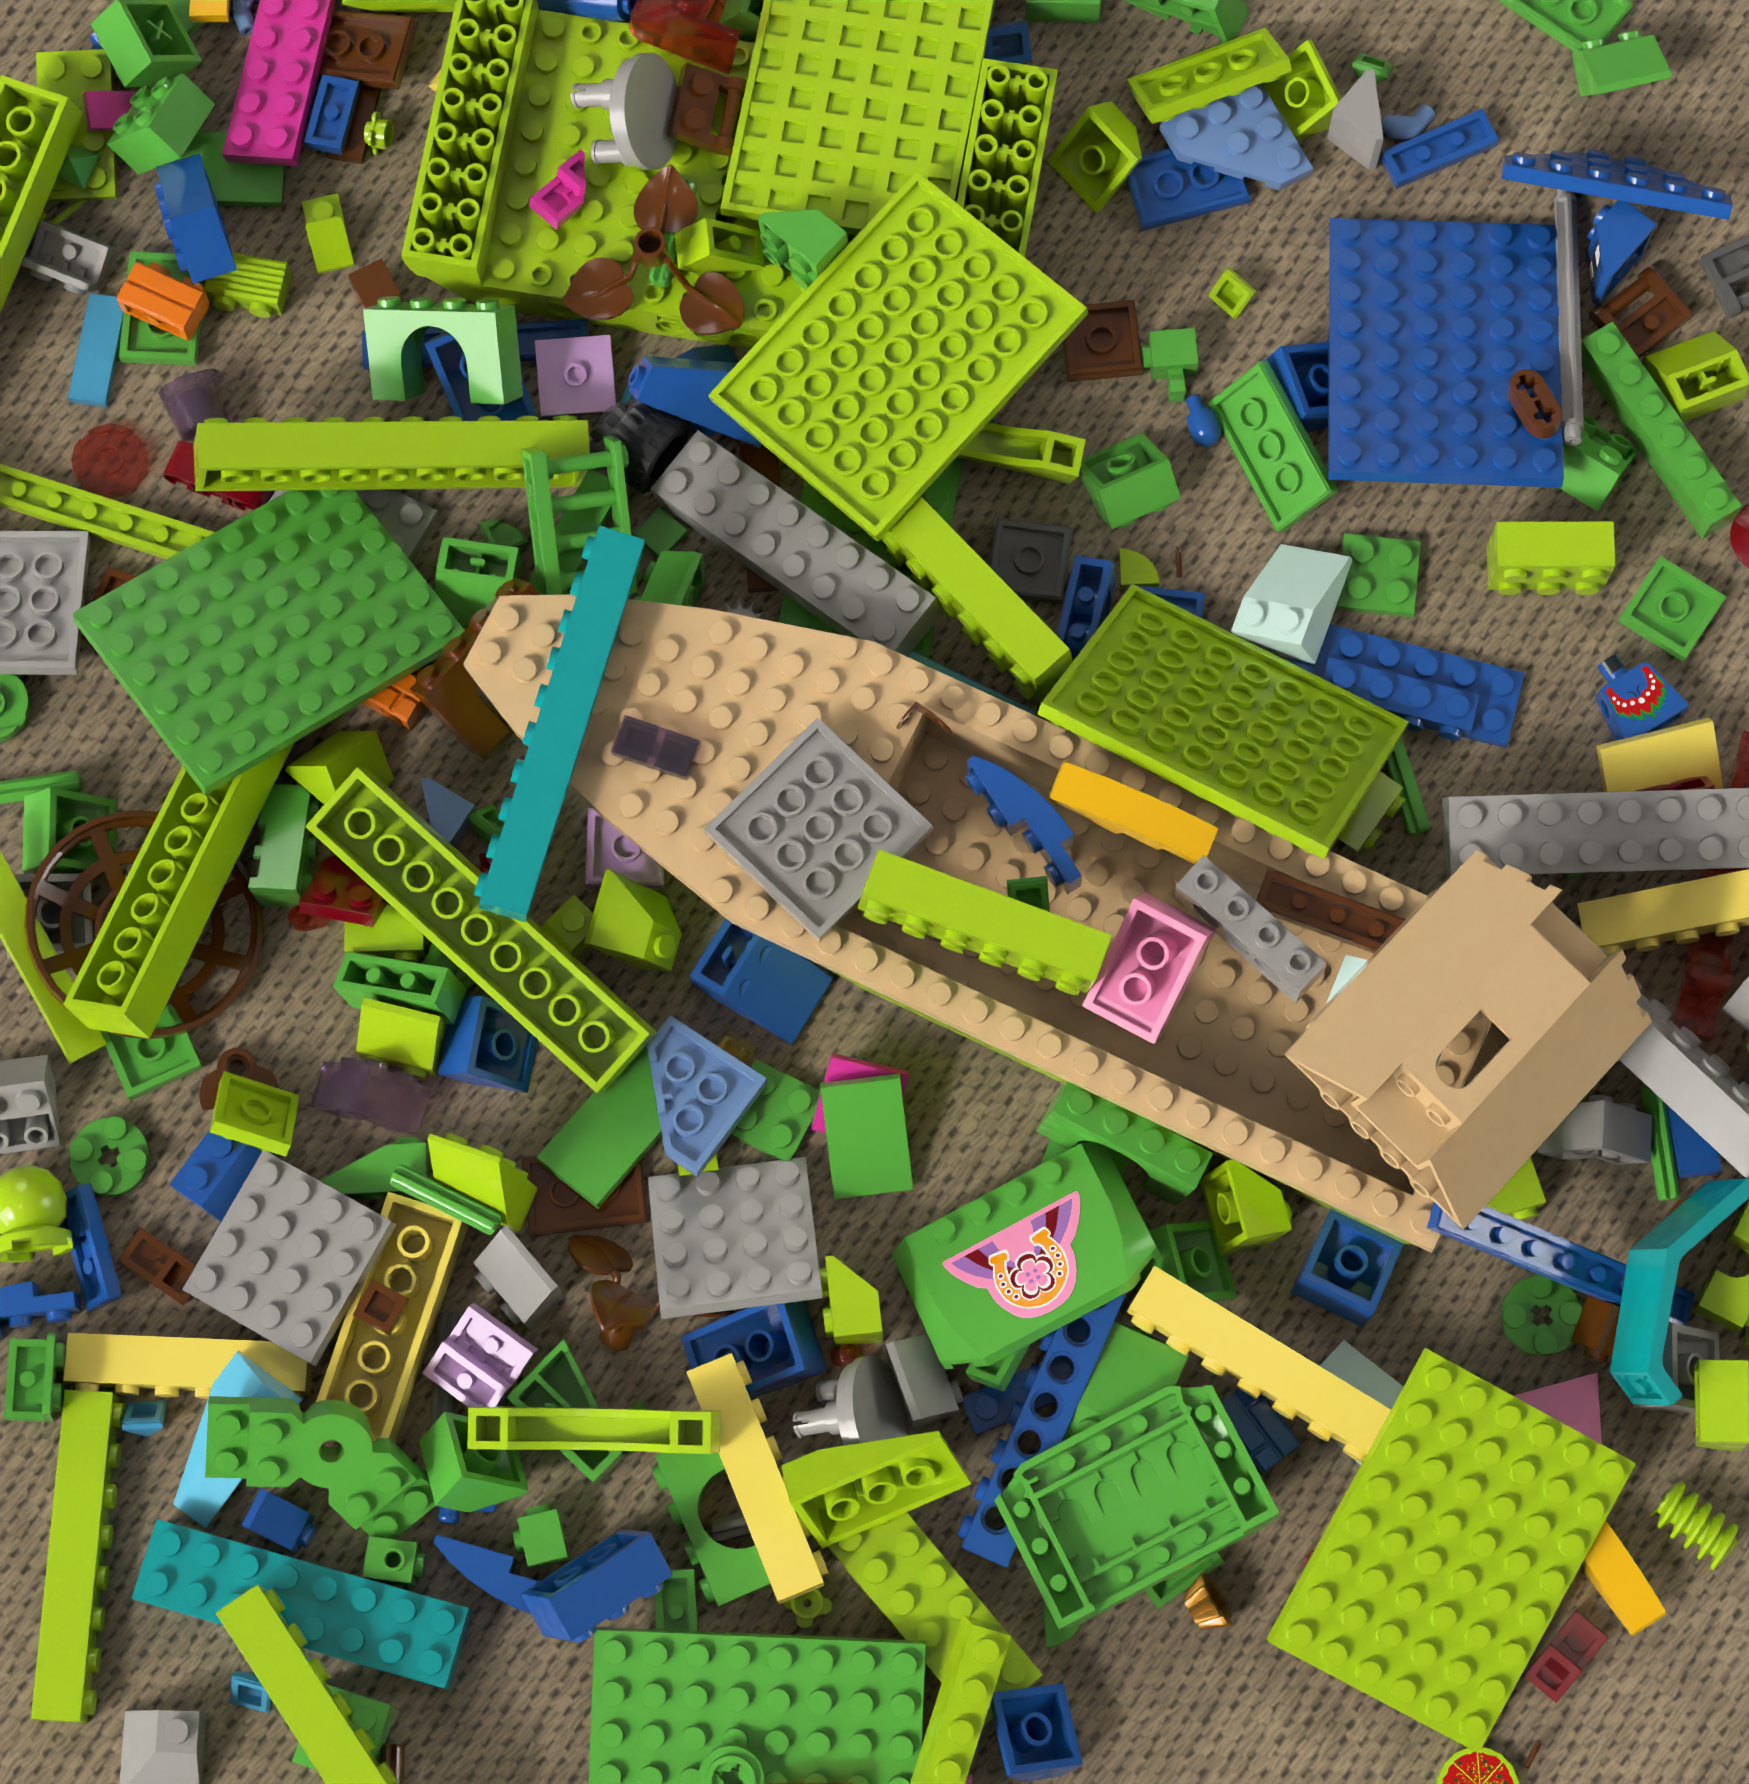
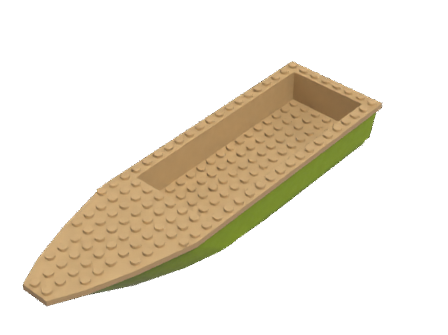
M499 596L463 663L470 676L522 741L528 722H537L541 709L534 706L541 683L549 684L553 671L546 669L553 646L561 647L564 634L558 632L564 610L572 611L576 600L575 596ZM627 600L569 786L608 823L731 923L820 964L874 995L1063 1084L1068 1081L1149 1119L1222 1159L1236 1160L1259 1176L1326 1208L1339 1212L1403 1244H1414L1432 1253L1441 1235L1427 1229L1434 1201L1430 1197L1425 1198L1417 1193L1411 1186L1408 1175L1401 1168L1396 1169L1389 1165L1380 1155L1378 1146L1370 1138L1365 1139L1357 1134L1351 1127L1348 1116L1340 1109L1336 1110L1330 1107L1320 1096L1319 1088L1284 1055L1307 1030L1305 1026L1326 1005L1345 955L1368 960L1374 953L1276 918L1327 963L1321 977L1295 1003L1215 933L1158 1040L1153 1044L1084 1008L1082 1005L1089 991L1087 993L1080 991L1079 995L1068 994L1055 987L1057 982L1044 977H1041L1040 981L1027 979L1017 974V967L1003 963L1001 967L987 964L978 959L979 953L965 948L963 953L949 950L940 945L941 939L926 934L924 939L903 932V925L887 920L886 924L873 922L863 916L865 911L857 909L858 905L819 943L705 834L704 828L815 719L819 718L933 825V831L905 859L1007 897L1006 880L1047 876L1044 870V866L1047 863L1040 852L1033 854L1022 837V833L1025 832L1024 828L1010 836L1004 827L998 829L994 825L986 808L990 807L983 794L976 796L966 781L965 775L969 773L967 771V760L975 755L1011 772L1031 786L1056 810L1074 833L1073 845L1065 849V851L1082 875L1081 886L1069 894L1065 892L1061 885L1055 887L1047 876L1050 912L1112 935L1104 959L1133 899L1143 892L1200 920L1174 897L1176 884L1195 864L1165 849L1156 850L1123 832L1115 834L1047 799L1063 762H1068L1139 790L1218 827L1207 858L1254 900L1257 899L1267 869L1404 919L1409 917L1425 900L1427 895L1329 851L1325 859L1305 852L1302 848L1268 833L1266 830L1241 817L1234 816L1229 811L1197 797L1190 791L1164 780L1134 763L1124 760L1119 755L1093 744L1081 736L874 641L713 609ZM918 702L948 725L953 733L945 732L931 719L918 711L915 712L903 727L897 729L896 726L911 706ZM627 720L659 731L646 766L613 755ZM667 734L700 745L687 779L654 769ZM1479 1011L1442 1051L1436 1066L1439 1078L1444 1084L1452 1088L1467 1086L1510 1039L1483 1012Z

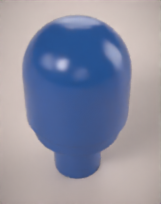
M1199 394L1188 397L1185 401L1190 414L1186 418L1193 440L1203 447L1213 446L1219 441L1222 433L1215 412L1212 411L1211 407H1204Z

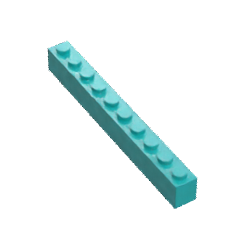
M600 525L596 537L590 535L587 537L582 558L588 560L584 574L576 572L570 595L575 596L576 600L572 611L564 610L558 632L564 634L560 648L552 647L546 669L553 672L548 685L541 683L534 706L541 708L536 723L528 722L522 744L529 746L525 760L517 758L510 782L517 783L513 797L505 796L498 819L505 821L500 836L492 835L486 857L493 859L489 873L481 872L477 881L474 895L481 897L479 901L480 909L526 923L643 553L645 539Z

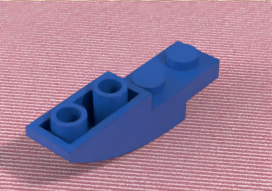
M975 755L967 760V771L969 773L965 775L966 781L976 796L983 794L990 805L986 810L994 825L998 829L1004 827L1010 836L1024 828L1025 832L1022 833V837L1033 854L1041 853L1047 863L1044 866V870L1051 883L1055 887L1061 885L1067 894L1079 888L1082 882V875L1065 851V849L1073 845L1074 833L1062 817L1039 793L1011 772Z
M33 1281L0 1288V1340L4 1339L3 1323H7L8 1328H24L31 1326L32 1319L47 1317L49 1323L72 1320L73 1313L82 1312L81 1296L74 1291L41 1296L40 1286Z

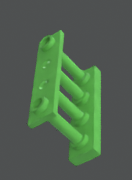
M611 435L603 436L605 447L603 452L551 459L550 456H546L545 451L538 447L521 449L537 588L540 595H562V593L567 592L568 588L572 587L576 572L584 574L585 570L564 573L563 570H559L558 555H562V552L565 550L584 548L588 535L596 537L598 531L593 530L560 535L559 532H555L553 520L554 517H558V513L611 505L613 527L609 529L631 535L624 468H627L629 465L626 446L624 444L621 445V441ZM607 467L608 490L555 497L554 494H550L549 479H553L555 474ZM640 564L638 565L630 594L638 593L637 581L641 580Z

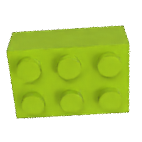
M1614 521L1496 522L1487 544L1488 590H1498V593L1501 595H1516L1526 589H1537V593L1540 595H1555L1560 593V589H1575V593L1578 595H1593L1598 593L1599 589L1605 588L1616 566Z

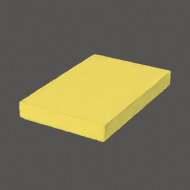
M1709 717L1596 746L1604 792L1636 791L1699 776H1707L1715 784V789H1724L1714 723Z

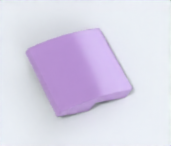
M473 1303L468 1306L449 1338L441 1343L422 1374L467 1407L500 1406L538 1349Z

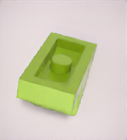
M339 194L302 201L306 220L305 227L318 274L355 266Z

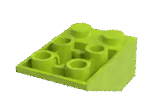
M446 1132L444 1138L429 1134L427 1140L434 1181L501 1214L500 1226L505 1227L507 1225L510 1229L520 1232L538 1189L527 1179L528 1173L516 1168L515 1162L504 1158L503 1152L490 1146L481 1145L478 1150L467 1145L468 1141L452 1133Z

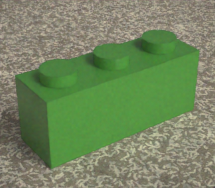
M346 952L333 984V988L352 1008L361 1009L363 998H368L441 1016L443 1022L448 1024H454L467 991L465 986L449 968Z

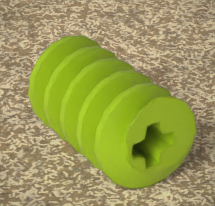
M1680 1481L1668 1490L1650 1516L1657 1512L1660 1514L1657 1524L1659 1529L1669 1523L1673 1524L1670 1538L1675 1539L1683 1533L1687 1535L1683 1545L1685 1550L1698 1544L1700 1546L1696 1556L1698 1560L1703 1559L1709 1554L1712 1555L1713 1558L1709 1569L1713 1571L1725 1560L1738 1543L1740 1537L1736 1539L1739 1527L1736 1523H1731L1722 1528L1725 1514L1720 1512L1710 1518L1712 1504L1705 1502L1696 1507L1699 1494L1694 1491L1683 1497L1686 1483Z

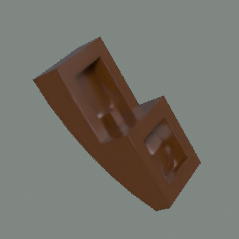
M140 1228L117 1261L184 1306L191 1294L182 1289L196 1265L143 1228Z

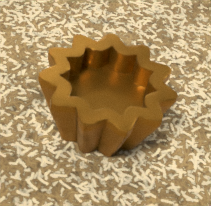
M1202 1572L1183 1595L1189 1614L1201 1629L1233 1625L1231 1621L1233 1616L1219 1587L1215 1585L1211 1576L1208 1577L1205 1572Z

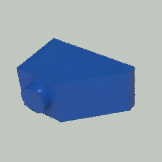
M260 1488L242 1523V1526L295 1553L298 1552L301 1546L304 1548L308 1547L317 1529V1526L312 1524L315 1519L314 1515Z

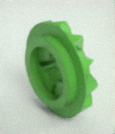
M729 1744L713 1749L702 1761L698 1772V1784H724L725 1778L720 1775L719 1771L730 1772L737 1763L740 1764L738 1778L743 1781V1784H764L765 1775L760 1759L756 1758L748 1748Z

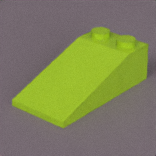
M940 1431L818 1449L781 1466L789 1502L822 1549L971 1485L969 1476Z

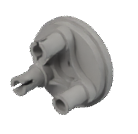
M639 53L628 58L620 65L614 79H605L602 83H574L572 89L580 90V92H571L570 94L575 108L603 107L605 110H610V123L614 140L597 139L593 141L591 157L595 164L623 163L625 166H636L643 170H657L667 164L673 155L678 141L667 137L677 85L670 67L661 56L655 53Z
M875 1355L856 1358L852 1363L844 1367L839 1378L819 1380L817 1382L816 1396L818 1402H821V1405L825 1406V1408L796 1411L793 1414V1422L801 1421L802 1423H807L793 1426L796 1435L800 1438L807 1435L830 1432L832 1435L841 1434L843 1444L851 1445L907 1436L906 1416L899 1387L889 1367L882 1359Z

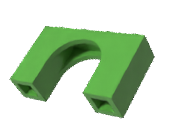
M387 296L378 298V304L363 309L373 400L406 401L425 393L421 345L423 337L430 326L447 331L460 344L467 362L471 403L506 404L523 396L515 305H500L499 299L495 298L477 300L476 304H466L465 298H449L443 300V303H433L432 297H418L410 299V302H401L399 296Z
M1068 1081L1055 1094L1036 1129V1132L1068 1149L1073 1148L1077 1142L1086 1140L1105 1145L1122 1153L1139 1164L1148 1173L1141 1188L1175 1207L1196 1189L1213 1155L1210 1151L1171 1130Z
M659 1453L655 1455L658 1466L653 1467L652 1471L660 1490L669 1488L674 1503L667 1505L676 1528L684 1525L690 1540L684 1542L683 1545L692 1566L700 1563L706 1578L700 1580L699 1583L708 1604L716 1601L719 1609L772 1587L755 1545L742 1549L725 1547L715 1542L705 1532L701 1523L700 1506L705 1491L715 1479L726 1474L719 1453Z

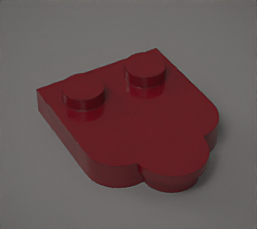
M334 855L323 861L300 898L299 907L302 914L374 927L388 902L337 855Z

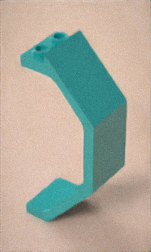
M1749 1178L1706 1182L1629 1250L1610 1373L1632 1404L1672 1406L1683 1396L1665 1371L1662 1362L1679 1263L1690 1249L1746 1200H1749Z

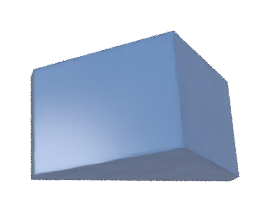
M429 777L421 779L431 827L454 848H457L472 825L468 818L471 813L477 811L475 805Z

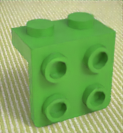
M48 1332L47 1340L10 1338L4 1411L5 1421L54 1422L55 1412H62L64 1389L62 1388V1383H57V1372H64L66 1348H64V1343L59 1342L56 1333Z

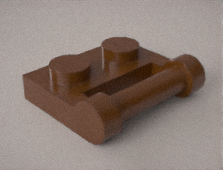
M685 63L680 71L667 137L719 155L731 156L741 100L744 97L747 81L739 77H727L702 67ZM719 91L727 94L720 133L719 136L710 134Z
M1650 267L1640 272L1635 282L1604 306L1598 305L1589 312L1590 319L1599 329L1613 321L1639 359L1690 320L1693 314ZM1647 290L1652 292L1654 295L1652 299L1622 322L1618 323L1614 318L1616 314Z

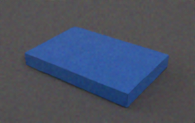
M1170 148L1142 155L1141 161L1126 178L1142 231L1244 205L1251 201L1244 178L1239 179L1215 172L1214 167L1194 161L1192 164L1179 161Z

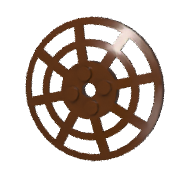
M144 810L115 812L95 818L75 828L52 848L42 861L32 880L25 905L24 928L27 947L39 977L48 991L64 1008L66 1007L63 1003L67 995L57 986L50 974L72 968L77 976L94 943L92 942L75 949L71 933L72 913L94 922V938L96 939L125 881L120 866L133 864L140 851H123L114 854L106 832L127 827L151 828L159 812ZM89 838L91 839L99 860L90 865L77 877L68 892L46 882L51 871L63 856L78 844ZM239 858L231 871V875L235 880L224 885L210 914L213 928L211 946L197 942L190 957L205 961L196 976L182 987L178 983L176 984L166 1004L172 1005L182 1023L170 1027L155 1028L150 1039L177 1036L195 1030L214 1020L234 1003L247 986L255 970L263 943V916L261 904L257 902L248 888L251 876ZM104 872L112 892L104 899L101 906L99 907L79 898L85 887ZM241 893H244L247 900L251 919L250 945L246 956L223 950L225 924L220 904ZM40 897L62 907L59 918V934L64 953L43 959L40 953L36 933V915ZM217 965L239 970L240 973L235 983L224 997L208 1011L197 1016L186 997L193 994L208 980ZM113 1033V1034H116V1035H120V1036H124V1037H129V1038H143V1037H137V1036H131V1035Z

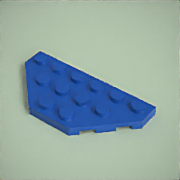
M1588 149L1586 154L1551 151L1548 154L1516 152L1513 155H1504L1501 168V179L1726 220L1730 219L1733 207L1731 196L1726 195V191L1700 185L1686 179L1684 174L1678 172L1664 171L1652 165H1646L1647 161L1643 158L1625 156L1624 160L1609 158V153L1596 149Z

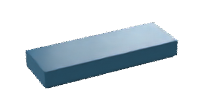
M89 293L68 394L70 403L100 407L108 406L123 322V312L115 296Z

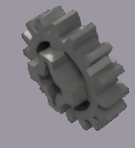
M634 397L631 400H627L624 405L618 402L614 407H609L589 431V435L593 438L589 441L590 453L605 451L603 436L611 435L619 439L621 445L624 444L626 446L635 431L648 418V415L652 412V407L638 402Z

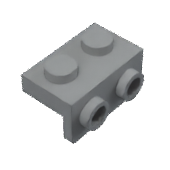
M44 220L40 221L30 256L24 257L21 265L30 268V275L45 281H52V278L65 282L64 288L66 290L85 295L86 291L100 289L114 247Z

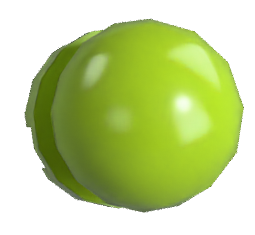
M25 1165L10 1168L0 1176V1262L19 1263L33 1261L32 1253L51 1249L53 1257L61 1256L73 1250L71 1231L60 1228L66 1218L68 1200L62 1183L48 1169Z

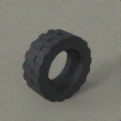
M659 409L654 410L643 421L626 445L629 465L627 468H624L625 482L642 494L649 493L651 487L686 444L688 434L690 433V424L670 413Z

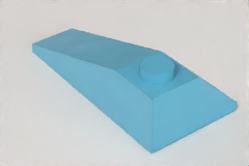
M240 1351L236 1352L215 1380L209 1396L292 1398L298 1405L303 1400ZM208 1400L173 1503L204 1528L209 1525L243 1480V1478H205Z

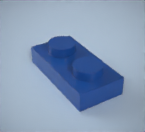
M322 74L304 140L306 148L343 155L361 89L359 81Z

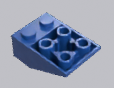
M726 918L690 974L692 987L792 1046L833 981L831 976L803 956L731 923Z

